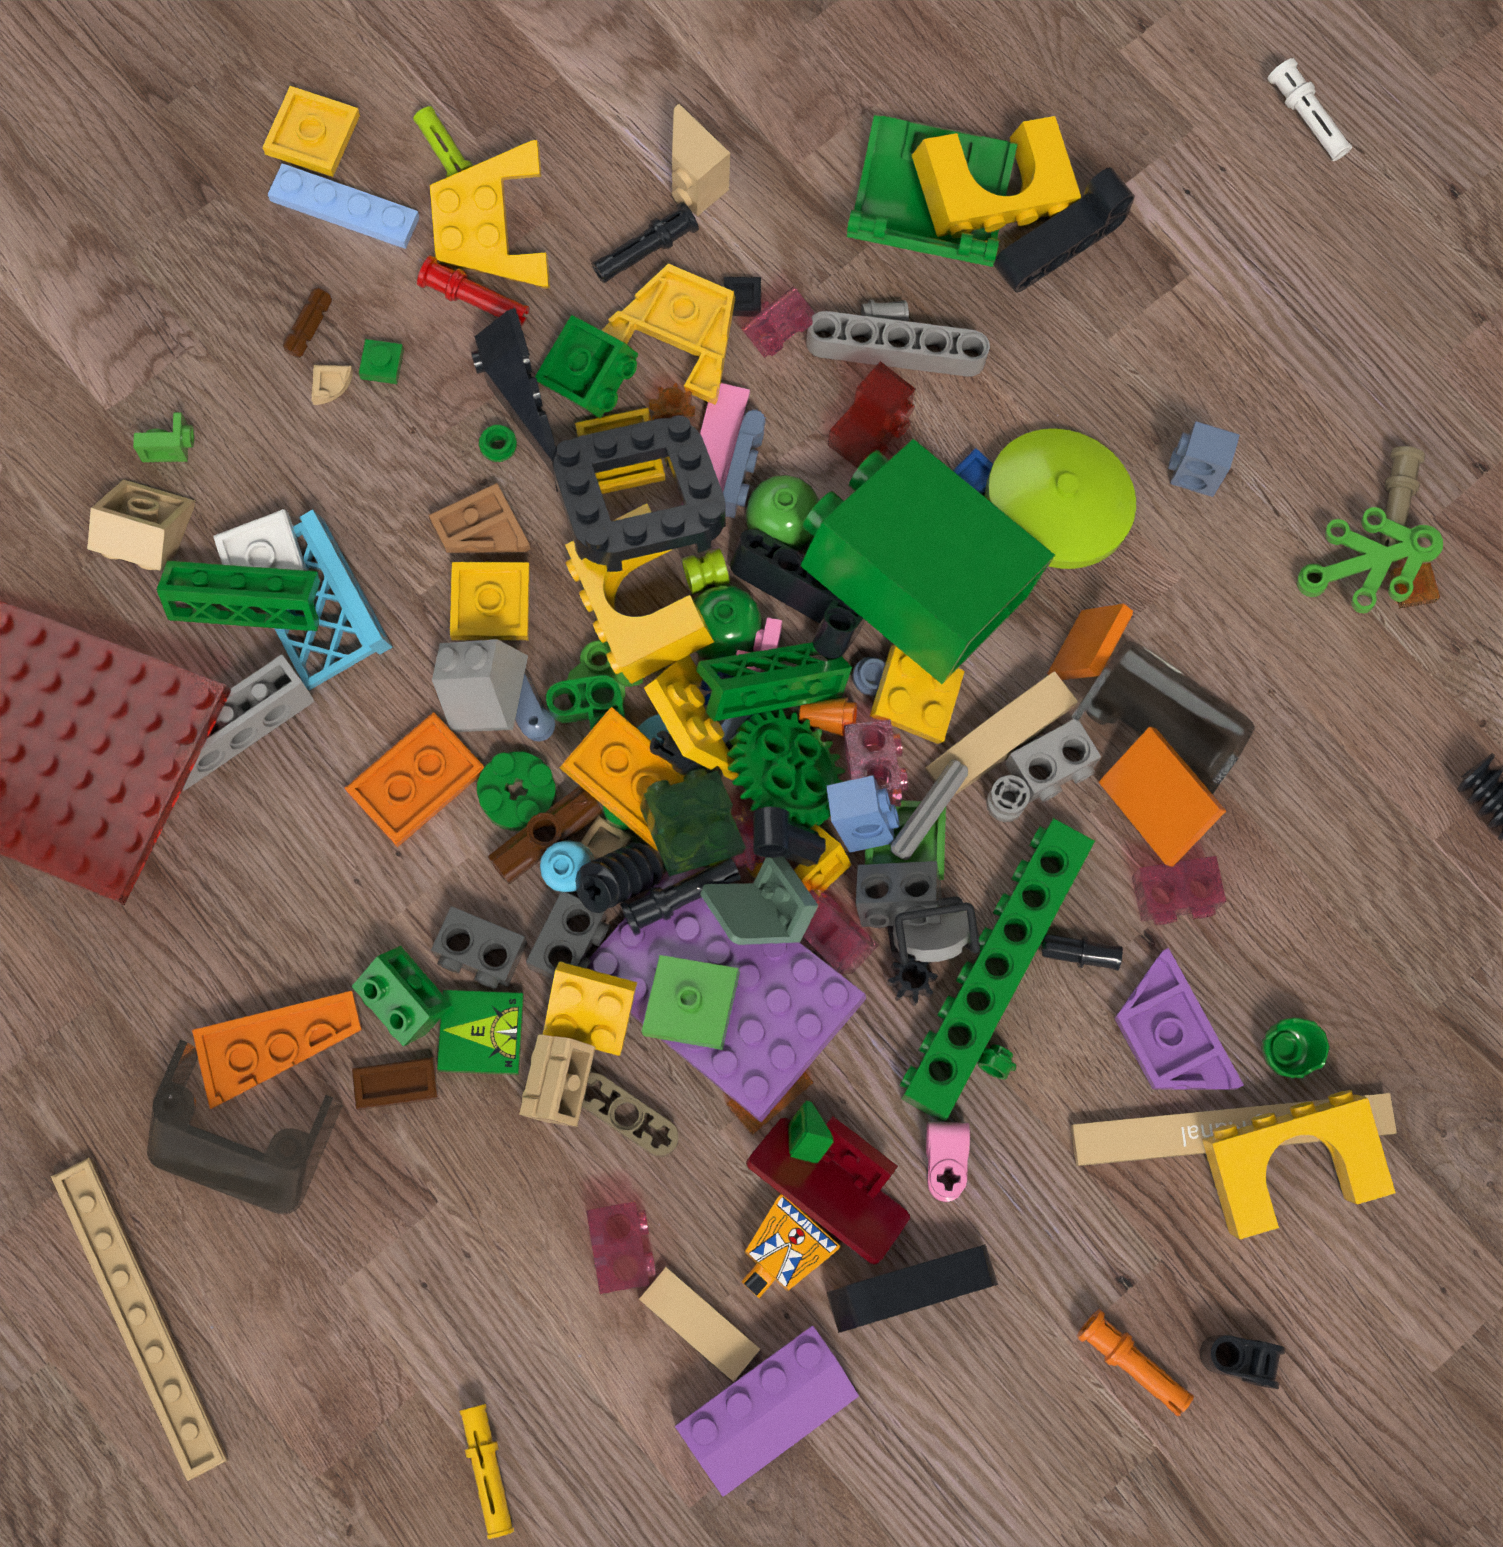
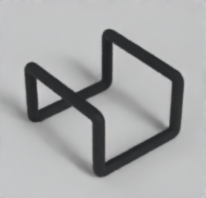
M953 896L941 898L940 907L899 913L895 917L899 951L894 945V926H887L892 956L902 965L908 963L903 927L904 920L967 911L971 944H966L964 947L973 953H978L980 951V943L973 905L967 902L963 903L960 897Z

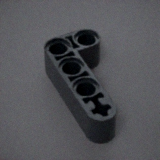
M1108 167L1102 170L1088 183L1080 200L1002 250L995 259L994 267L1016 293L1027 289L1116 230L1126 220L1135 195L1113 168Z
M749 529L742 532L730 561V569L733 574L818 622L820 625L812 642L815 650L822 656L833 659L843 656L860 633L865 622L863 617L858 615L800 566L805 555L762 531Z
M984 1244L849 1284L826 1293L837 1331L841 1333L999 1284L987 1246Z

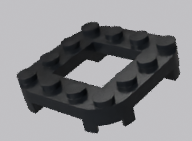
M677 415L672 418L655 419L583 435L572 440H564L557 445V453L553 462L556 492H559L574 538L575 551L581 560L586 558L596 564L606 565L607 572L622 571V561L693 544H695L697 553L706 551L711 548V541L726 527L724 494L703 438L685 416ZM664 458L666 466L671 468L683 505L611 521L595 473Z

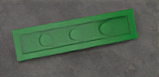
M167 561L156 589L166 617L170 621L317 631L320 623L314 605V599L320 584L317 571ZM175 601L185 602L193 608L176 607ZM211 604H221L230 611L219 610ZM248 607H259L266 611L267 614L256 613ZM286 610H303L305 617L294 616Z
M813 642L699 661L696 671L712 689L706 713L715 722L811 704L818 701L842 698L852 666L842 656L835 659L825 657L828 661L810 657L821 655L813 647ZM787 661L799 666L791 667L780 662ZM753 666H754V667L760 668V669H762V670H765V671H767V672H761V673H760V672H757V671L748 669L747 667H753ZM722 672L734 677L721 679L717 673Z

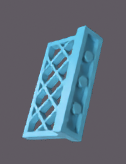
M313 509L300 516L302 522L293 528L296 537L298 538L303 535L308 544L303 558L307 571L309 568L321 570L325 576L320 592L317 591L315 596L318 597L315 609L320 622L319 625L335 629L330 649L312 646L316 631H308L304 643H300L290 639L288 635L290 629L274 628L298 675L308 690L315 688L371 654L377 652L380 655L393 647L325 520ZM313 555L317 563L311 562ZM330 587L335 595L328 594ZM326 600L338 602L342 607L337 624L320 620ZM287 609V611L293 614L294 616L305 617L304 615L296 614V610ZM347 619L350 622L352 628L345 626ZM343 632L357 635L362 645L361 648L349 655L337 652ZM295 647L302 649L300 656ZM310 651L327 655L323 670L310 676L305 667ZM335 657L340 659L334 663Z

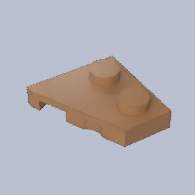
M497 483L428 515L446 553L527 552L531 550L526 536Z

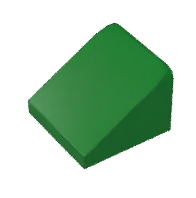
M806 1100L788 1124L790 1157L818 1163L832 1145L833 1136L813 1103Z

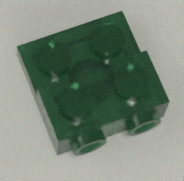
M697 769L685 775L683 782L670 785L668 780H661L650 785L646 790L647 793L643 794L640 810L669 877L742 854L746 846L730 813L733 804L718 771L707 774L705 769Z

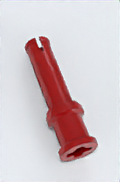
M432 255L426 258L418 274L417 286L421 288L428 286L445 294V299L449 301L460 299L498 318L507 310L516 308L521 327L527 319L523 315L529 313V306L523 305L468 279V275L464 270L458 268L455 271L438 263L437 258Z

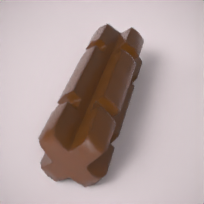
M320 288L312 290L307 299L309 304H304L291 328L294 331L293 334L289 333L283 343L284 351L294 357L300 358L303 356L308 347L305 344L306 341H311L324 317L322 312H327L332 302L331 295Z

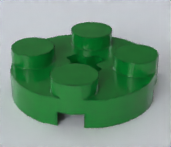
M502 752L494 756L492 761L482 770L477 782V796L481 809L494 825L509 831H521L528 825L529 820L533 816L544 813L554 806L556 787L551 769L538 757L525 752ZM515 782H521L523 789L527 790L526 796L519 795L516 801L511 800L510 792L506 790L507 787L514 785Z

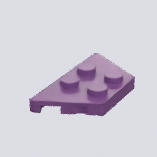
M1169 948L1163 950L1114 1017L1153 1090H1236L1244 1085L1171 951Z

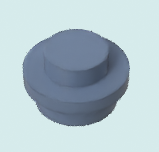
M867 657L860 660L852 672L855 687L865 695L875 696L886 663L876 657Z

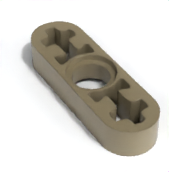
M589 1073L587 1082L589 1086H594L599 1082L602 1084L600 1088L601 1093L611 1100L613 1092L620 1095V1097L612 1102L608 1114L604 1115L600 1111L606 1107L605 1104L596 1098L592 1099L590 1103L585 1101L587 1096L585 1092L582 1104L583 1109L652 1156L665 1157L676 1149L678 1145V1131L672 1122L603 1075ZM632 1104L637 1108L639 1117L635 1124L625 1127L617 1123L615 1112L620 1105ZM646 1115L653 1118L648 1123V1126L659 1132L663 1127L669 1130L667 1138L671 1143L668 1146L661 1144L657 1149L652 1146V1136L645 1131L642 1132L641 1138L633 1135L644 1124Z

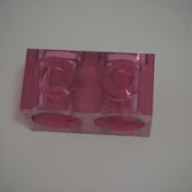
M891 719L844 725V749L849 781L868 776H874L875 779L886 781L887 784L879 786L880 789L886 788L891 805L895 804L896 807H900L902 792L908 791V778L906 768L898 767L897 757H902V743L900 733L893 734ZM876 745L882 749L870 751L866 747Z
M1216 856L1179 861L1173 867L1165 864L1142 867L1132 875L1141 922L1153 920L1156 926L1166 925L1178 921L1177 916L1192 914L1193 919L1208 918L1216 915V910L1226 903ZM1192 881L1200 882L1205 886L1207 890L1206 898H1199L1192 893L1190 888ZM1158 887L1165 890L1169 897L1168 904L1156 902L1152 897V888Z
M812 889L809 893L819 906L803 937L841 975L853 974L879 944L824 890Z
M635 1201L586 1210L600 1295L649 1287L648 1277L656 1276L653 1252H644L642 1236L649 1234L646 1211H637ZM615 1216H624L631 1223L630 1232L624 1238L615 1239L607 1232L608 1222ZM622 1257H630L638 1265L636 1275L627 1281L618 1279L614 1274V1265Z

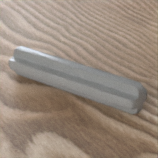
M951 760L892 842L891 852L903 860L911 857L968 776L967 766L957 760Z

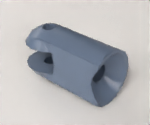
M524 674L515 721L525 736L533 741L540 742L547 740L553 734L555 720L544 708L531 678Z

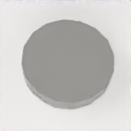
M966 911L941 914V923L927 924L924 926L903 925L907 953L915 955V960L921 962H940L954 958L963 952L962 947L964 945L971 944ZM894 926V927H893L894 945L896 946V948H897L898 951H899L898 941H897V935H896V928H895V926Z

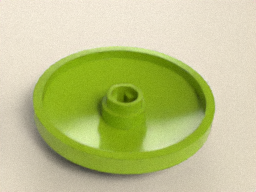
M1050 428L1023 434L1010 442L1000 452L987 478L985 498L1055 554L1049 567L1076 569L1099 563L1119 548L1134 522L1136 494L1133 482L1126 468L1107 447L1079 432Z

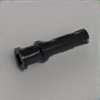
M680 202L676 205V210L662 219L654 218L648 225L649 228L641 234L625 242L604 257L592 262L593 270L600 281L606 283L615 275L628 269L660 248L668 250L673 246L675 240L686 233L697 232L699 226L689 207L684 202Z
M728 856L664 889L655 886L650 889V894L630 904L623 902L619 905L632 933L636 936L641 933L642 928L660 919L667 921L674 915L673 911L702 898L700 892L704 885L730 884L740 880L741 876L737 873L739 871L733 859Z

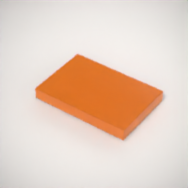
M433 712L344 789L398 848L479 778L484 766Z
M1149 727L1099 781V784L1167 866L1173 867L1226 812L1225 808L1157 728Z

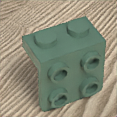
M784 857L765 858L754 883L706 884L700 892L701 897L728 938L738 945L800 942L819 906Z

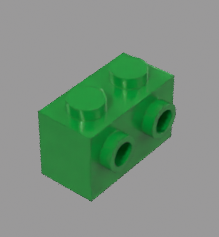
M402 946L377 956L352 985V988L362 998L364 1004L375 1013L387 1027L389 1033L403 1047L425 1036L452 1006Z

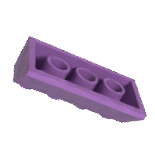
M810 1326L677 1423L675 1428L720 1494L724 1497L859 1397V1395L815 1327Z

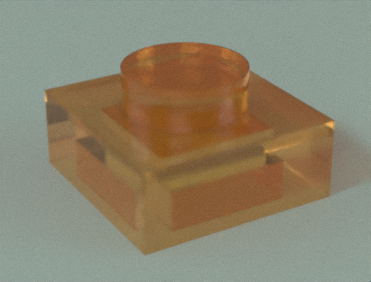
M1431 562L1421 565L1413 581V591L1410 597L1403 602H1397L1399 609L1436 603L1440 599ZM1403 567L1392 570L1390 573L1391 580L1400 576ZM1394 585V590L1397 593H1407L1405 585Z

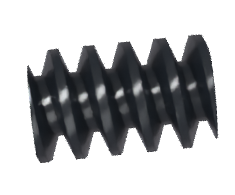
M1493 753L1461 776L1463 780L1457 788L1459 792L1473 790L1467 801L1469 804L1483 802L1477 813L1479 817L1493 814L1492 819L1487 825L1489 829L1499 826L1503 827V780L1499 779L1503 773V765L1493 768L1489 767L1495 757ZM1503 830L1497 838L1499 841H1503Z
M632 842L583 865L577 872L575 881L576 891L585 908L592 913H601L652 888L654 885H658L663 878V864L657 852L651 846L643 842Z

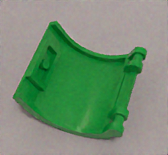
M874 114L854 210L851 209L847 237L993 267L999 245V240H997L999 229L992 232H985L984 228L973 230L970 234L962 232L960 238H952L951 235L937 237L912 154L924 139L957 133L969 171L974 180L986 191L998 196H1006L1018 144L1016 142Z

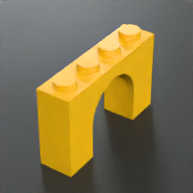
M1055 116L1023 121L1009 137L1011 142L1018 144L1015 157L1022 179L1021 191L1014 196L992 194L983 189L974 180L969 171L957 133L927 138L921 142L912 154V158L937 237L951 235L952 238H960L962 232L970 234L973 230L983 228L985 232H992L1014 222H1017L1018 226L1027 225L1040 217L1049 216V218H1052L1081 198Z
M646 503L613 521L651 513L652 510ZM574 540L565 544L571 558L565 561L574 581L581 580L584 589L579 591V595L588 612L594 610L598 620L592 622L601 642L605 643L608 641L611 651L606 656L616 675L622 672L632 684L714 643L705 620L690 595L650 615L642 617L625 616L615 610V595L622 580L634 569L671 550L622 561V571L607 572L606 565L596 564L586 558L581 560L575 551Z
M1352 1090L1341 1091L1329 1095V1102L1317 1106H1314L1312 1101L1296 1104L1289 1108L1290 1114L1276 1117L1275 1113L1262 1114L1251 1119L1252 1125L1237 1129L1236 1124L1221 1126L1212 1130V1137L1202 1139L1229 1234L1238 1239H1243L1279 1228L1266 1184L1267 1164L1272 1153L1281 1143L1299 1135L1315 1136L1327 1147L1332 1156L1345 1200L1357 1205L1396 1193L1368 1098L1356 1094L1353 1095Z

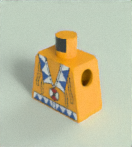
M780 1194L744 1252L756 1265L744 1277L741 1283L759 1299L774 1281L788 1292L833 1255L841 1246L790 1200Z

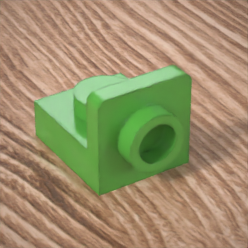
M174 412L173 432L163 429H149L146 433H134L133 447L142 462H188V448L194 447V429L192 425L187 424L182 412Z

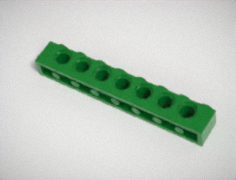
M1054 818L1047 829L1041 825L1039 826L1029 844L1030 847L1035 849L1029 862L1021 859L1011 877V880L1017 883L1012 894L1003 893L993 911V914L999 916L993 929L985 926L979 936L980 953L974 964L966 961L956 979V982L962 985L955 998L948 995L937 1014L938 1017L943 1019L938 1031L935 1033L929 1030L918 1049L919 1052L925 1054L918 1068L910 1065L899 1085L905 1089L901 1100L940 1122H944L949 1117L1095 840ZM1045 857L1054 859L1059 866V872L1055 874L1047 873L1041 867L1040 860ZM1025 891L1037 893L1041 899V906L1033 908L1026 905L1023 901L1022 893ZM1009 924L1018 926L1023 933V940L1019 942L1009 940L1004 934V926ZM990 958L1000 960L1005 967L1004 975H991L985 967L986 960ZM973 992L981 994L986 1000V1009L983 1011L971 1009L967 1003V995ZM952 1027L962 1028L968 1035V1043L964 1046L952 1044L948 1038V1030ZM932 1062L944 1063L949 1069L948 1080L943 1082L934 1080L929 1073V1065Z

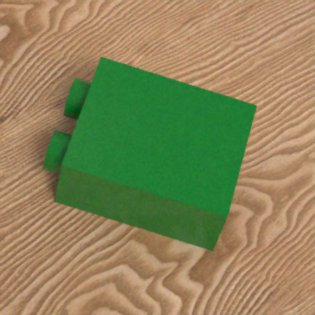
M912 439L890 460L878 450L870 454L853 474L849 487L855 492L845 501L833 491L828 492L819 500L803 523V528L814 538L800 566L938 682L943 684L1030 596L1055 557V554L921 444Z

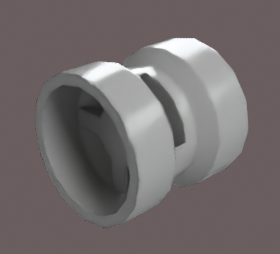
M1014 775L999 778L993 784L986 800L987 810L990 815L1002 822H1012L1018 819L1029 803L1030 789L1020 777Z

